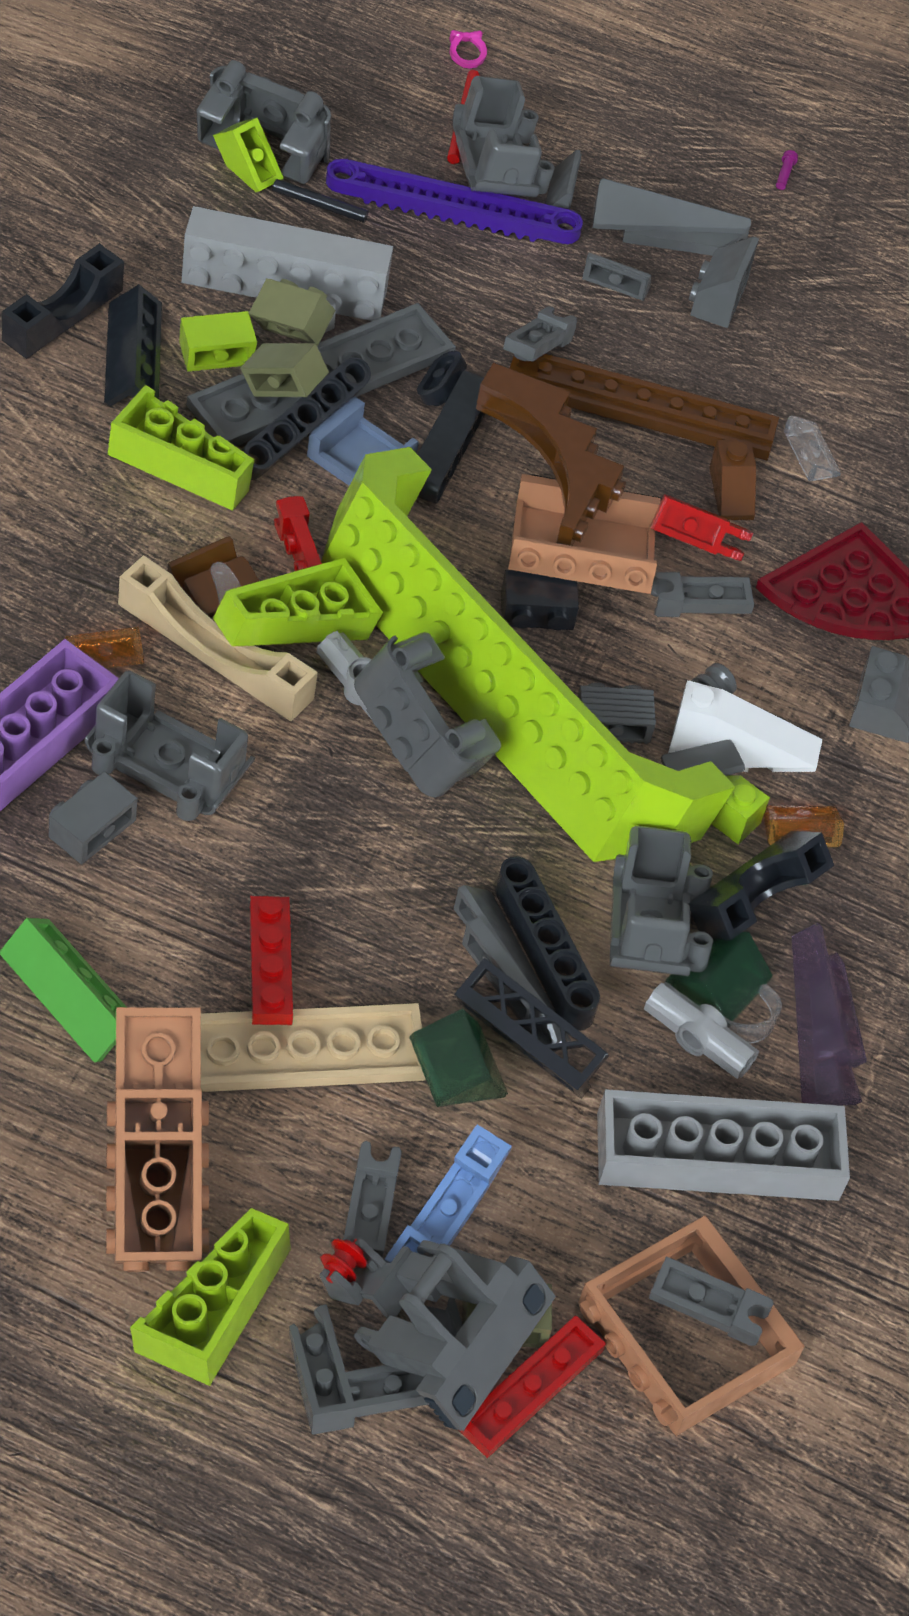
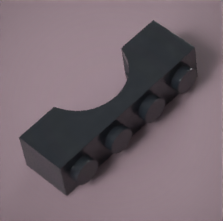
M99 243L75 260L69 277L51 297L37 302L26 294L2 311V341L24 358H29L123 291L124 261Z
M790 831L688 903L698 931L709 934L712 939L732 940L757 922L754 909L762 901L788 888L810 884L835 866L822 832Z

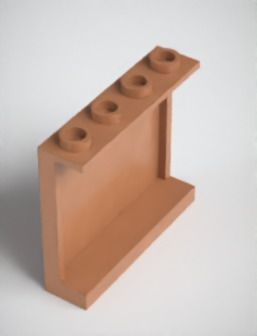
M522 474L516 501L508 569L651 594L657 561L654 560L655 530L651 529L650 525L659 507L660 498L623 492L619 502L612 501L607 513L598 510L593 520L587 518L588 527L581 543L575 541L573 546L556 543L564 517L562 493L557 480Z

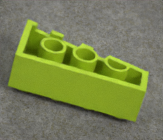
M145 385L111 422L108 455L233 511L249 492L254 459L220 435L213 437L205 432L204 424L195 418L189 421L178 413L179 407L169 400L163 403L154 397L155 391Z
M341 558L227 590L213 620L230 645L234 647L322 642L327 635L338 631V633L343 632L350 641L368 640L383 612L347 560Z
M250 1208L214 1244V1250L202 1262L197 1261L186 1272L187 1276L171 1292L167 1290L156 1301V1307L145 1318L140 1317L130 1327L134 1352L210 1386L291 1250L289 1224Z

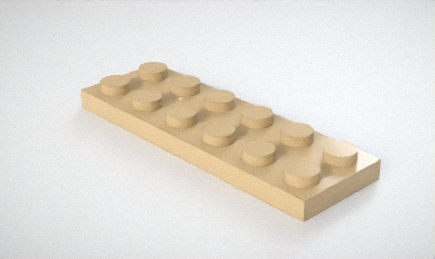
M419 1003L293 1009L292 1025H252V1011L201 1014L202 1092L424 1081L428 1077Z

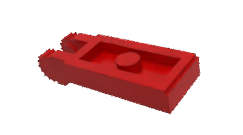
M666 494L663 495L650 525L651 529L715 555L720 553L739 561L742 560L745 553L735 546L721 543L725 534L729 533L741 540L750 541L754 534L746 528L730 523L726 518Z

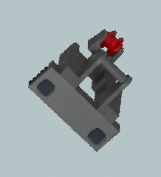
M348 1236L345 1240L334 1239L331 1242L332 1248L335 1251L334 1254H323L320 1257L324 1269L319 1276L332 1300L359 1306L364 1298L370 1299L387 1319L379 1331L360 1327L354 1334L356 1341L366 1350L374 1353L382 1364L423 1376V1380L416 1388L417 1392L425 1397V1402L430 1403L429 1407L431 1409H435L433 1412L439 1415L440 1421H444L445 1427L464 1431L556 1297L529 1260L509 1256L505 1263H501L452 1248L446 1244H438L428 1240H423L417 1247L418 1253L412 1252L409 1247L403 1246L391 1263L386 1262L363 1239H354L351 1236ZM444 1295L473 1303L477 1306L454 1337L424 1305L426 1300L437 1302L440 1296ZM402 1308L412 1322L396 1317Z

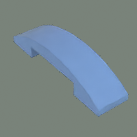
M477 1124L455 1155L454 1164L412 1225H407L384 1260L391 1263L403 1246L409 1247L412 1252L418 1253L417 1247L423 1240L450 1246L488 1190L512 1146Z

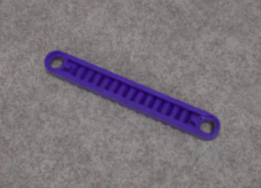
M336 159L327 166L326 184L328 188L340 194L362 198L367 205L371 201H375L377 207L380 208L384 204H388L390 210H394L398 206L401 207L403 213H407L411 209L416 216H420L424 212L429 219H432L435 215L439 216L442 222L451 218L455 225L464 221L468 228L473 224H477L479 230L483 231L486 227H490L492 233L503 230L505 236H509L511 233H515L518 239L528 236L530 242H534L539 238L561 244H572L578 241L581 235L583 220L578 213L569 209L498 193L472 191L467 186L348 159ZM345 173L349 175L350 178L340 179L337 178L335 174ZM562 223L569 224L573 229L564 230L558 225Z

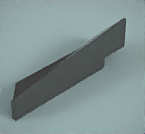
M605 178L599 181L594 204L593 228L623 230L624 243L713 256L716 249L748 238L751 227L750 218Z
M468 885L459 887L454 911L466 925L462 945L476 964L479 965L486 958L556 1013L494 895L488 890ZM486 972L485 976L500 994L499 980ZM505 986V994L514 993ZM525 1000L506 1001V1004L518 1020L531 1019L530 1006ZM535 1009L536 1018L545 1017ZM554 1023L537 1025L538 1040L543 1044L562 1043L561 1031ZM525 1026L524 1028L532 1034V1026ZM566 1033L567 1042H571V1039Z

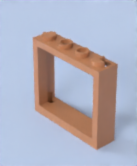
M706 1216L697 1219L585 1283L578 1302L585 1320L589 1324H594L604 1337L603 1340L606 1343L608 1352L614 1358L621 1360L628 1370V1376L632 1385L639 1392L643 1391L653 1404V1411L659 1422L664 1426H669L675 1436H678L794 1366L805 1347L774 1305L765 1319L748 1316L753 1323L762 1328L759 1341L771 1357L688 1407H684L607 1300L660 1270L666 1256L677 1260L691 1251L709 1275L743 1290L748 1288L766 1296Z

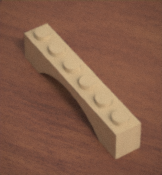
M144 555L120 576L118 605L289 721L296 718L314 700L317 671L288 652H274L256 646L232 647L217 624L192 601L173 575Z

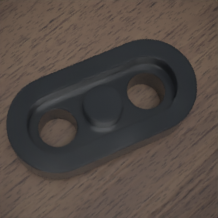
M459 351L444 353L428 369L417 387V393L425 405L440 406L446 403L462 372L467 368V364Z

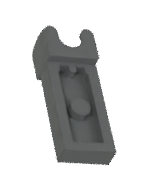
M548 306L538 312L536 319L506 336L503 349L514 353V356L519 360L534 361L556 346L564 347L572 341L577 317L573 315L567 317L555 316L553 314L555 308Z
M657 572L654 576L651 595L658 597L657 606L654 610V615L657 617H680L681 613L752 614L754 600L749 577L681 576L680 572Z
M364 1141L360 1147L343 1240L348 1236L354 1239L361 1238L383 1258L402 1151L399 1147H393L387 1160L377 1161L371 1155V1143Z
M667 1256L649 1295V1299L724 1332H728L727 1336L749 1346L757 1345L762 1334V1328L753 1323L748 1316L765 1319L768 1317L774 1304L773 1300L748 1288L743 1290Z

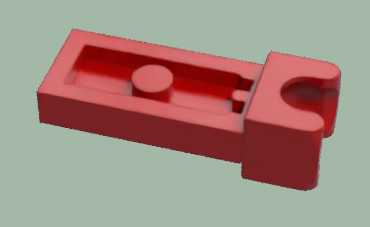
M291 496L277 500L276 508L279 518H274V525L280 541H284L286 553L293 555L294 572L322 564L308 528L310 512L304 497Z

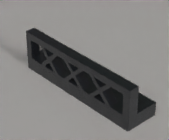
M486 958L479 963L454 994L460 1005L580 1099L591 1088L589 1080L609 1057L606 1051ZM488 972L499 980L500 995L483 997L473 988L484 974ZM505 986L514 993L505 994ZM525 1000L530 1006L531 1019L512 1020L507 1016L506 1001ZM501 1002V1010L492 1003ZM535 1009L545 1017L536 1018ZM550 1023L557 1025L561 1031L562 1043L543 1044L538 1040L537 1025ZM532 1026V1034L523 1027ZM566 1033L576 1041L567 1042ZM585 1047L595 1057L584 1071L580 1073L569 1064L568 1049ZM563 1050V1059L553 1051Z

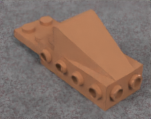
M116 1007L115 1101H107V1127H115V1137L113 1143H107L106 1168L114 1169V1186H106V1211H114V1228H106V1254H114V1264H123L124 1272L149 1271V1264H166V1271H188L192 1267V1263L202 1260V1253H209V1228H202V1211H209V1185H202V1168H209V1143H202V1126H209V1101H202L201 1008Z

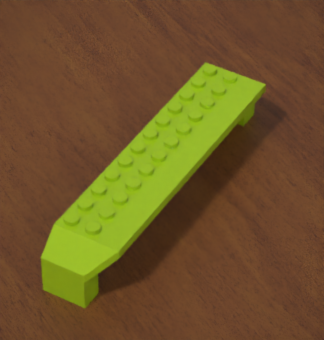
M411 447L365 454L337 509L321 559L322 564L341 558L347 560L383 612L376 626L389 640L396 635L398 640L394 644L423 632H427L432 636L445 659L419 669L418 672L465 723L473 719L479 721L487 720L501 742V748L495 754L496 757L593 862L614 860L619 854L625 855L629 833L634 826L684 831L690 835L691 843L701 840L735 789L733 783L711 761L677 771L630 753L407 517L432 469Z

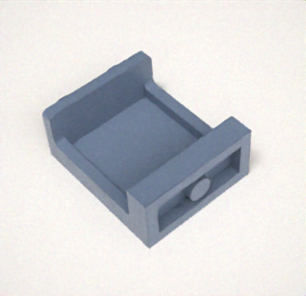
M355 396L310 432L307 450L308 458L348 486H350L365 454L411 447L417 454L419 441L411 438L403 445L363 418L365 403Z

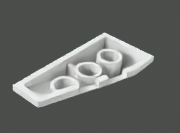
M687 680L668 753L723 740H731L745 764L744 772H748L749 768H768L772 772H815L822 739L723 689Z

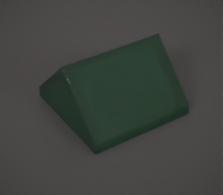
M742 932L732 940L713 939L708 965L704 971H690L689 976L671 974L665 982L669 983L698 1006L708 1004L716 1008L724 1016L727 1027H729L768 984L773 975L750 932Z
M463 1008L410 1035V1041L437 1107L504 1098L508 1094L480 1024Z

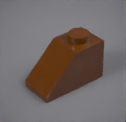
M717 440L709 469L719 516L728 520H754L756 462L751 440Z

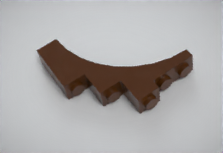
M493 363L480 384L476 409L502 421L520 433L540 452L553 470L562 493L564 517L556 543L573 546L575 541L581 543L588 527L587 518L593 520L598 510L607 513L612 501L619 502L626 485V482L621 480L624 465L596 455L599 444L594 443L597 428L570 418L572 408L567 406L570 396L569 391Z

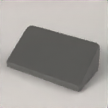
M575 150L555 167L546 199L547 205L570 210L582 156L580 150Z
M588 253L583 280L642 301L645 300L651 287V274L593 253Z
M723 740L661 756L662 765L677 771L709 761L725 776L744 772L743 770H745V764L731 740Z

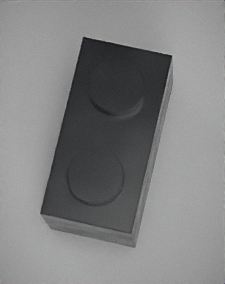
M505 570L501 588L502 618L511 627L574 630L579 609L577 581L515 570Z

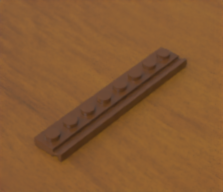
M544 354L534 361H522L513 356L509 369L569 391L568 407L714 447L717 440H751L754 458L768 461L779 420L778 416L549 354Z

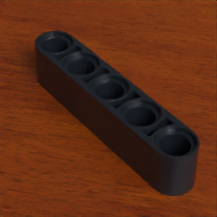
M352 357L345 360L326 376L307 397L300 398L248 442L242 451L247 455L252 454L258 457L261 464H253L251 480H256L307 438L310 432L362 390L371 378L370 367L363 359ZM346 373L351 374L356 380V383H353L350 380H348V378L346 377ZM322 393L330 396L332 403L324 400ZM298 413L306 416L309 424L302 422L298 417ZM273 434L280 435L285 444L278 443Z
M467 370L462 372L417 455L432 469L418 495L419 498L435 504L439 502L483 420L485 413L476 409L480 384L484 379L483 376Z
M510 857L501 864L495 890L496 896L556 1013L577 1030H586L592 1025L600 1001L599 990L534 866L523 857ZM574 1004L582 1005V1006H584V1008L578 1007V1006H576V1005H574Z

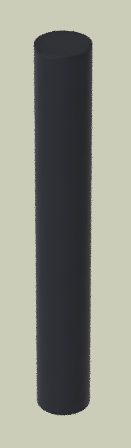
M276 179L273 184V192L365 223L369 211L279 179Z

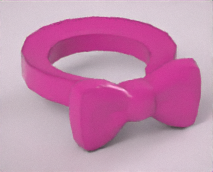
M456 30L451 31L449 53L451 59L457 65L470 69L483 64L487 55V47L482 40V31L470 33ZM461 41H469L479 49L480 55L475 60H465L457 54L456 48Z

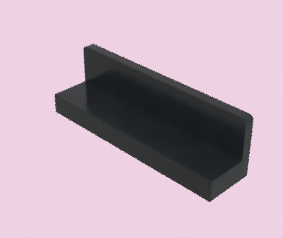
M139 284L109 303L104 403L108 406L116 404L129 395L134 398L145 385L155 391L154 397L159 399L162 302Z

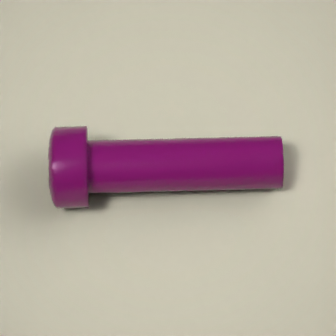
M787 150L783 153V165L776 182L777 189L784 190L786 188L792 167L798 161V154L793 150Z

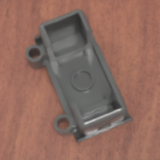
M231 60L227 66L217 67L211 72L210 89L197 108V137L201 143L219 150L213 137L214 134L238 122L258 117L263 131L283 139L280 149L292 153L281 171L284 177L305 184L309 181L323 157L325 163L329 162L331 112L323 104V99L320 95L312 91H308L304 95L296 89H289L272 82L266 77H260L250 72L246 73L245 66L236 60Z
M475 76L471 81L465 105L456 104L454 107L453 129L465 174L472 191L537 197L538 194H545L548 190L555 167L547 160H540L542 150L537 135L534 134L539 116L532 110H522L525 96L521 84L517 80ZM522 143H529V146H523Z
M427 632L394 644L398 640L395 635L390 638L356 676L354 687L366 706V711L370 715L373 724L379 729L390 746L393 755L399 760L404 770L409 773L419 790L429 797H441L457 781L478 772L500 750L501 742L486 719L481 721L473 719L453 729H449L421 686L424 680L417 671L445 659V656L432 636Z
M125 671L96 707V725L85 738V744L92 753L91 767L93 772L98 775L104 771L107 774H111L116 768L127 776L176 801V814L184 821H192L200 813L204 815L214 814L255 760V757L251 755L246 761L247 732L219 718L216 740L159 710L154 714L156 684L133 671Z
M634 826L631 828L626 854L617 855L614 866L610 934L611 967L689 976L690 971L702 972L707 968L713 939L705 932L690 933V906L688 903L710 888L713 871L705 865H694L691 867V864H689L691 858V837L687 832L645 826Z

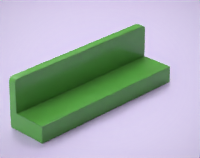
M26 918L1 949L0 955L93 1062H101L116 1044V1007H126L125 1004L49 919Z

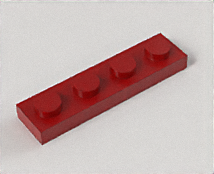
M250 896L252 1025H292L293 991L290 897Z
M575 1315L489 1393L464 1431H458L486 1458L490 1457L604 1351L606 1343Z

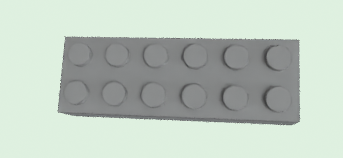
M193 206L185 232L181 283L257 298L266 278L279 282L281 279H287L298 285L299 288L308 290L309 287H314L323 291L336 303V314L374 321L381 318L387 294L393 246Z
M605 1089L597 1112L599 1185L839 1201L850 1179L845 1106Z

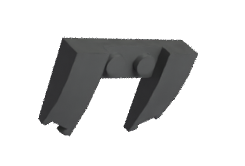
M449 1297L446 1310L426 1306L452 1336L455 1337L463 1326L455 1298ZM327 1304L320 1305L314 1310V1316L318 1323L304 1333L300 1334L298 1327L294 1323L289 1326L297 1376L312 1435L353 1428L356 1417L430 1404L425 1402V1397L421 1396L416 1390L423 1380V1376L387 1365L346 1372Z

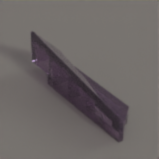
M816 923L792 937L802 1103L837 1106L856 1105L861 1103L862 1099L852 1067L856 1068L866 1063L867 1058L845 964L838 952L828 955L823 928L819 923Z

